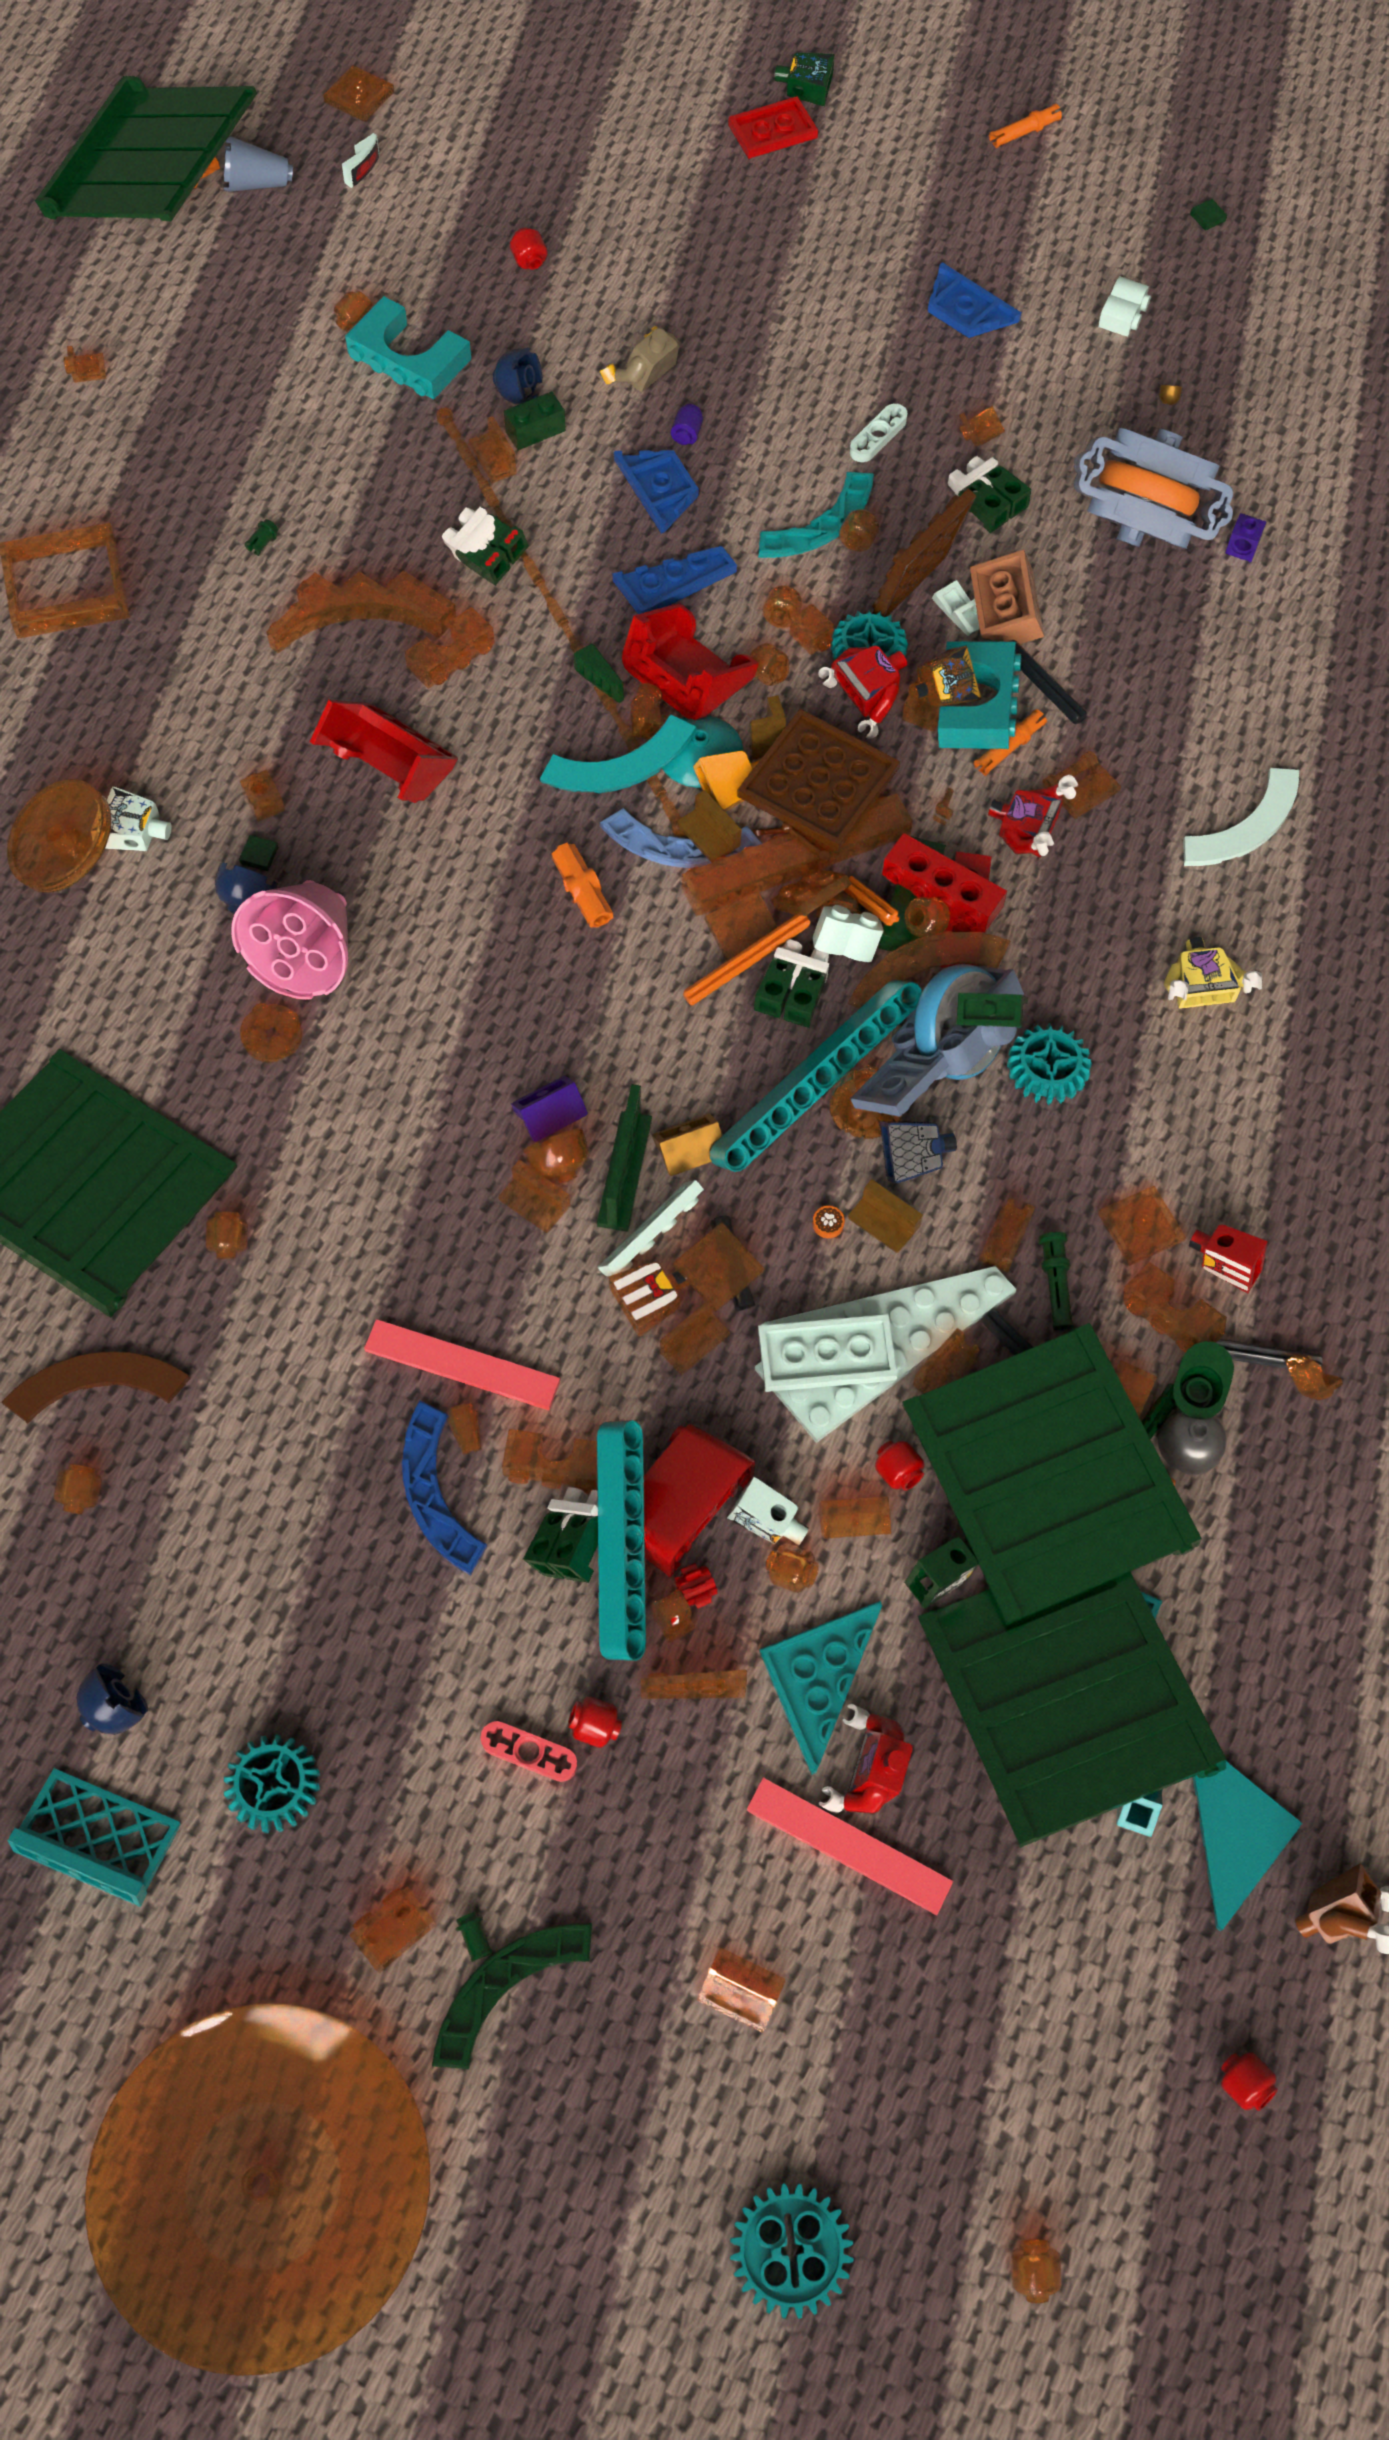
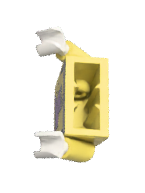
M1194 937L1186 942L1187 951L1180 953L1178 961L1171 965L1164 981V986L1169 992L1168 999L1173 1000L1174 996H1177L1179 1008L1235 1002L1241 987H1243L1244 993H1250L1251 987H1256L1259 990L1262 989V974L1260 972L1244 971L1231 958L1227 957L1225 951L1220 947L1206 949L1204 940L1201 937Z

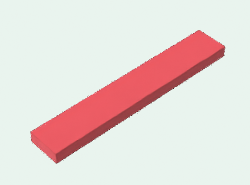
M377 1319L364 1347L366 1352L546 1410H550L560 1384L559 1377Z
M765 1778L762 1779L746 1811L935 1915L939 1913L954 1882Z

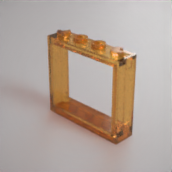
M111 523L0 543V555L10 619L17 639L130 618L117 541ZM102 546L107 547L115 594L20 612L13 569L14 562Z

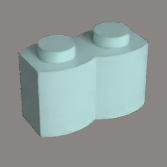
M1119 276L1111 295L1103 307L1098 327L1127 337L1131 329L1137 330L1142 318V314L1139 313L1140 311L1146 312L1150 303L1151 296L1147 295L1149 286Z
M834 905L833 907L824 906L812 940L814 948L834 955H844L858 961L872 962L884 930L881 921L874 914L868 912L852 914L847 908L840 905Z

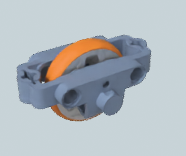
M1119 428L1115 440L1107 437L1093 438L1090 440L1086 451L1077 455L1074 460V469L1077 472L1074 488L1077 492L1092 498L1087 510L1088 512L1121 525L1117 540L1140 547L1145 534L1187 549L1191 536L1198 539L1211 540L1216 537L1220 527L1228 524L1232 518L1233 511L1230 502L1233 497V490L1228 484L1215 480L1220 466L1179 450L1178 448L1183 437L1173 432L1159 429L1154 440L1136 432ZM1103 449L1109 450L1110 454L1130 461L1131 464L1115 460H1108L1105 463L1101 455ZM1085 459H1091V462L1094 464L1093 469H1087L1088 466L1084 464ZM1099 475L1100 484L1108 489L1090 486L1092 478ZM1188 484L1206 491L1213 490L1216 492L1213 500L1205 503L1201 509V518L1204 522L1202 528L1196 527V524L1175 516L1177 514L1189 517L1193 515L1198 507L1199 493L1186 486ZM1213 509H1218V512L1221 513L1219 518L1212 514Z

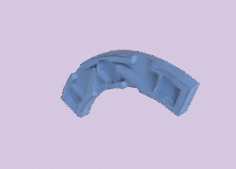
M624 808L600 822V827L627 850L645 859L674 867L710 868L724 866L744 860L764 850V845L748 826L741 828V846L716 863H711L690 839L668 836L667 838L652 832V829L637 821Z

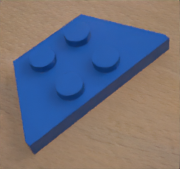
M943 262L940 264L933 293L928 304V312L968 338L1020 321L1022 312Z
M645 450L639 451V455H622V451L614 452V461L661 534L666 532L699 496V488L674 450H661L659 452Z

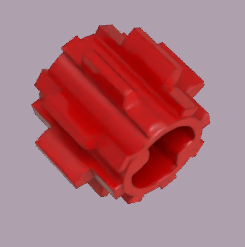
M696 1563L680 1569L682 1574L675 1578V1584L686 1607L695 1604L698 1609L712 1603L711 1598L718 1594V1590L706 1565L697 1568Z

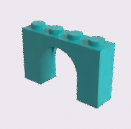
M383 296L345 335L348 354L353 360L357 362L363 361L370 365L375 372H383L391 376L397 384H405L413 388L418 395H426L434 400L471 360L470 341L448 330L428 351L422 354L407 356L392 351L388 346L407 326L406 311L404 306Z
M947 641L946 653L952 650L950 656L965 647L968 648L977 683L991 687L997 694L987 703L978 706H940L938 721L939 748L1009 749L1010 737H1015L1016 719H1011L1012 715H1017L1018 697H1013V693H1019V675H1015V671H1021V654H1016V642ZM950 658L951 663L955 664L952 665V670H949L951 666L946 665L949 660H945V666L948 669L946 672H953L954 668L958 676L966 671L971 672L969 668L957 670L968 667L965 662H963L964 666L959 664L961 661H964L962 658ZM971 675V677H968L967 679H966V678H965V679H962V680L959 679V681H958L957 683H962V682L965 683V682L971 680V679H972V675Z

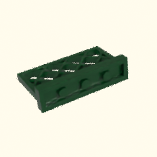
M631 1084L626 1111H621L597 1219V1227L629 1231L652 1124V1116L641 1113V1085Z

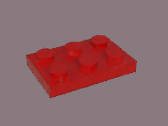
M798 96L728 118V126L748 159L818 138V129Z

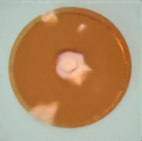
M67 779L55 782L34 795L17 816L8 839L7 859L10 870L16 879L30 889L42 893L61 891L81 880L98 862L110 836L111 811L103 794L87 782Z

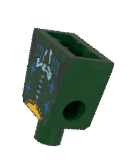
M795 53L791 67L776 66L774 80L788 83L787 96L792 98L798 96L799 100L825 106L833 77L835 54Z

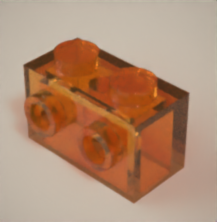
M408 1886L402 1891L400 1888H397L388 1894L382 1901L384 1906L374 1915L368 1912L358 1919L353 1925L355 1930L350 1934V1937L379 1974L437 1925Z

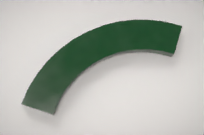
M572 1923L548 1927L516 1939L489 1957L465 1982L449 2008L436 2041L432 2067L469 2070L474 2045L483 2023L497 2002L511 1988L528 1976L545 1968L564 1963L589 1962L592 1923Z

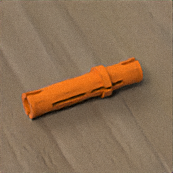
M1055 103L1041 111L1034 110L1029 113V116L990 132L989 140L996 139L992 144L995 148H998L1032 131L1039 132L1043 130L1044 126L1061 120L1062 112L1055 113V110H1058L1060 107Z
M1038 709L1033 710L1022 722L1016 723L1015 737H1010L1009 749H989L979 759L974 761V767L977 768L982 765L979 771L984 776L989 774L994 767L1021 744H1027L1031 736L1047 723L1046 717L1039 720L1044 714Z

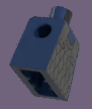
M880 1121L887 1180L890 1182L900 1183L941 1169L943 1166L942 1153L957 1150L955 1134L939 1135V1128L936 1123Z

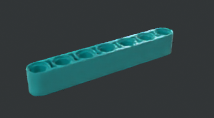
M634 1420L609 1421L602 1423L597 1433L599 1646L602 1656L607 1660L637 1661L644 1655L646 1648L643 1432L640 1424Z

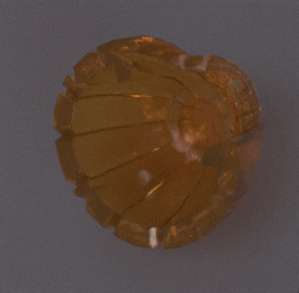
M869 1065L859 1070L854 1069L850 1071L837 1084L830 1099V1113L833 1116V1121L841 1130H845L846 1133L849 1132L854 1137L861 1138L863 1136L865 1139L880 1137V1121H901L902 1115L895 1116L856 1109L850 1099L879 1070L876 1066Z

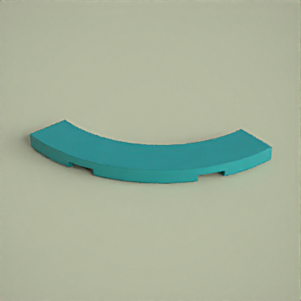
M847 472L844 487L835 505L812 520L810 525L803 528L795 527L779 531H760L758 558H776L802 554L819 548L839 537L841 532L843 533L841 528L844 527V532L848 530L863 512L872 491L874 474Z
M670 714L665 724L648 742L619 758L600 762H581L565 759L553 754L540 777V781L552 787L571 792L605 793L631 787L660 772L661 768L672 759L678 757L697 731V727Z

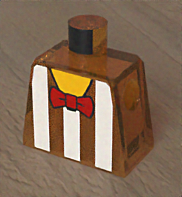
M658 1261L609 1277V1289L638 1338L680 1308V1297L677 1291L691 1284L686 1271L682 1267L667 1275Z

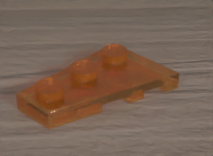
M747 1669L710 1673H685L675 1676H669L665 1673L648 1674V1678H641V1699L745 1698Z

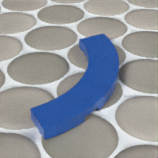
M419 1400L405 1436L402 1472L406 1497L417 1524L432 1546L454 1566L471 1576L486 1550L487 1544L474 1537L453 1517L444 1502L437 1479V1450L449 1415Z

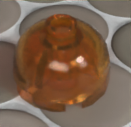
M576 1128L549 1137V1140L542 1142L541 1145L540 1142H537L523 1151L531 1169L539 1177L547 1180L558 1178L559 1184L577 1178L576 1171L585 1165L589 1149L583 1129Z

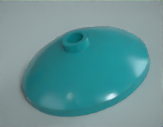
M711 715L698 720L687 719L686 717L680 718L695 725L697 731L680 755L672 759L662 770L671 779L682 785L701 788L693 768L700 758L743 751L742 740L737 731L726 721Z

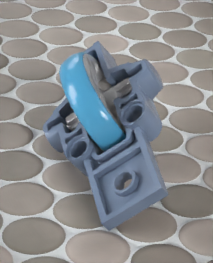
M957 964L938 972L924 988L917 1008L907 1016V1022L892 1037V1042L897 1051L850 1098L856 1109L901 1116L908 1111L909 1107L921 1094L928 1090L935 1080L944 1077L963 1080L983 1072L993 1062L1001 1045L1009 1044L1013 1040L1017 1028L957 1025L958 993L1024 995L1014 969L1005 970Z

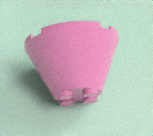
M306 880L303 884L253 894L240 905L232 921V940L237 953L241 952L249 964L247 970L263 985L279 994L305 1000L312 999L313 996L327 995L341 983L348 967L346 899L330 888L311 880Z

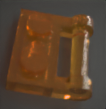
M1087 751L1081 755L1080 760L1055 776L1051 774L1042 780L1043 786L1047 788L1058 784L1064 776L1072 775L1075 777L1084 770L1089 769L1091 774L1077 782V787H1073L1076 791L1075 797L1067 799L1063 795L1061 798L1063 799L1062 806L1074 819H1077L1112 797L1121 789L1119 783L1098 762L1097 756L1092 751Z

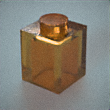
M813 604L790 618L789 635L810 655L819 650L823 652L831 646L834 624Z

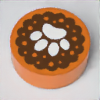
M823 1206L813 1216V1229L823 1238L837 1237L843 1231L845 1218L838 1208Z

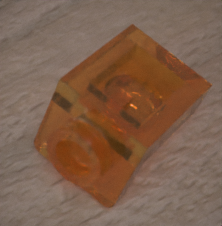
M73 345L67 346L68 357H64V366L66 373L72 374L74 383L107 379L103 353L76 356Z
M1295 1355L1285 1362L1302 1396L1323 1400L1332 1396L1334 1390L1343 1385L1341 1377L1323 1373L1315 1360Z

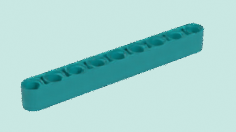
M891 980L714 1143L710 1151L712 1163L717 1167L734 1172L745 1169L917 1008L922 994L921 987L917 983L902 980ZM860 1030H862V1034L859 1039V1032ZM840 1049V1057L837 1058V1054ZM819 1069V1075L816 1079V1072ZM797 1089V1097L794 1100V1093ZM776 1110L775 1118L772 1120V1113ZM754 1130V1136L750 1141V1133ZM732 1150L731 1159L728 1161V1153Z

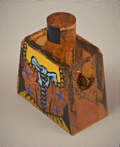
M967 645L948 649L917 668L919 681L909 686L911 698L914 701L924 698L928 708L981 700Z

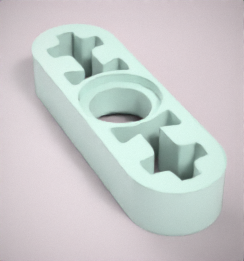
M900 404L886 406L851 441L850 456L857 462L871 460L906 425L908 414L906 408ZM879 430L884 432L886 435L883 437H875L874 435H872V432Z

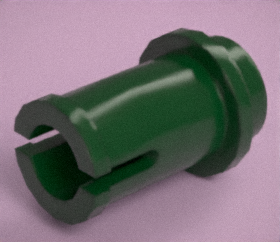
M265 519L264 522L260 521L258 529L245 542L246 549L250 552L255 549L254 554L259 556L271 539L275 540L277 538V526L268 519Z
M477 1911L456 1920L458 1923L456 1931H461L471 1957V1962L493 1953L481 1925L483 1917H479Z

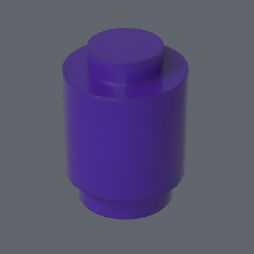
M686 404L678 410L671 429V436L674 441L681 445L694 444L703 423L701 409L696 405Z

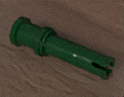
M1049 1232L1039 1237V1244L1043 1246L1044 1261L1041 1263L1042 1270L1048 1275L1053 1318L1052 1326L1054 1330H1070L1074 1327L1067 1281L1070 1260L1066 1258L1065 1243L1068 1240L1067 1234L1063 1232Z

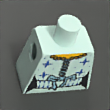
M112 787L94 830V835L100 848L147 851L152 837L168 840L172 826L170 822L159 820L160 815L153 801L117 787Z
M755 1477L743 1489L727 1519L773 1544L784 1536L800 1545L809 1530V1527L793 1518L799 1508L796 1504ZM771 1513H773L774 1515L780 1517V1518L783 1519V1520H782V1521H776V1520H774V1519L772 1518V1516H771Z

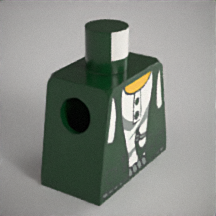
M956 1537L918 1560L904 1583L921 1606L927 1609L968 1580L979 1565L978 1560L975 1558L969 1543L965 1544L961 1538ZM927 1576L933 1582L932 1585L927 1587L928 1590L920 1582V1580Z

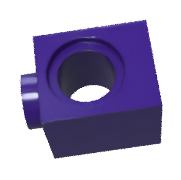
M1240 513L1225 554L1252 562L1266 521Z

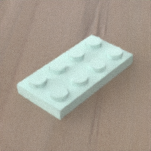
M889 1314L758 1326L765 1392L893 1381L897 1379Z

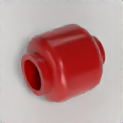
M521 228L515 232L510 241L512 254L517 265L522 269H538L547 258L548 250L539 231L535 229Z
M888 1441L878 1449L877 1454L879 1457L875 1462V1469L890 1488L907 1491L921 1481L924 1476V1460L909 1442L898 1441L894 1443L893 1441Z
M588 1696L582 1702H575L569 1716L568 1728L572 1729L574 1739L602 1748L610 1739L614 1741L617 1739L621 1730L622 1720L617 1719L618 1712L615 1705Z
M1253 2052L1245 2053L1241 2057L1234 2053L1221 2067V2070L1225 2073L1221 2081V2087L1244 2110H1251L1253 2108L1257 2111L1262 2110L1278 2092V2089L1275 2087L1277 2080L1275 2073Z

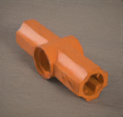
M564 843L559 845L551 853L552 860L563 878L566 892L570 891L574 898L572 903H577L590 928H597L613 919V912L601 892V885L595 871L587 867L575 844Z

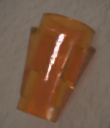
M472 1403L449 1409L447 1411L449 1418L446 1421L462 1450V1454L467 1455L471 1451H481L478 1410H474Z

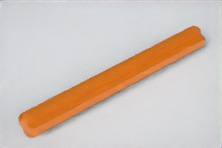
M799 912L686 988L683 992L685 1000L690 1005L696 1004L776 950L777 947L782 946L788 939H792L807 929L811 923L804 912Z

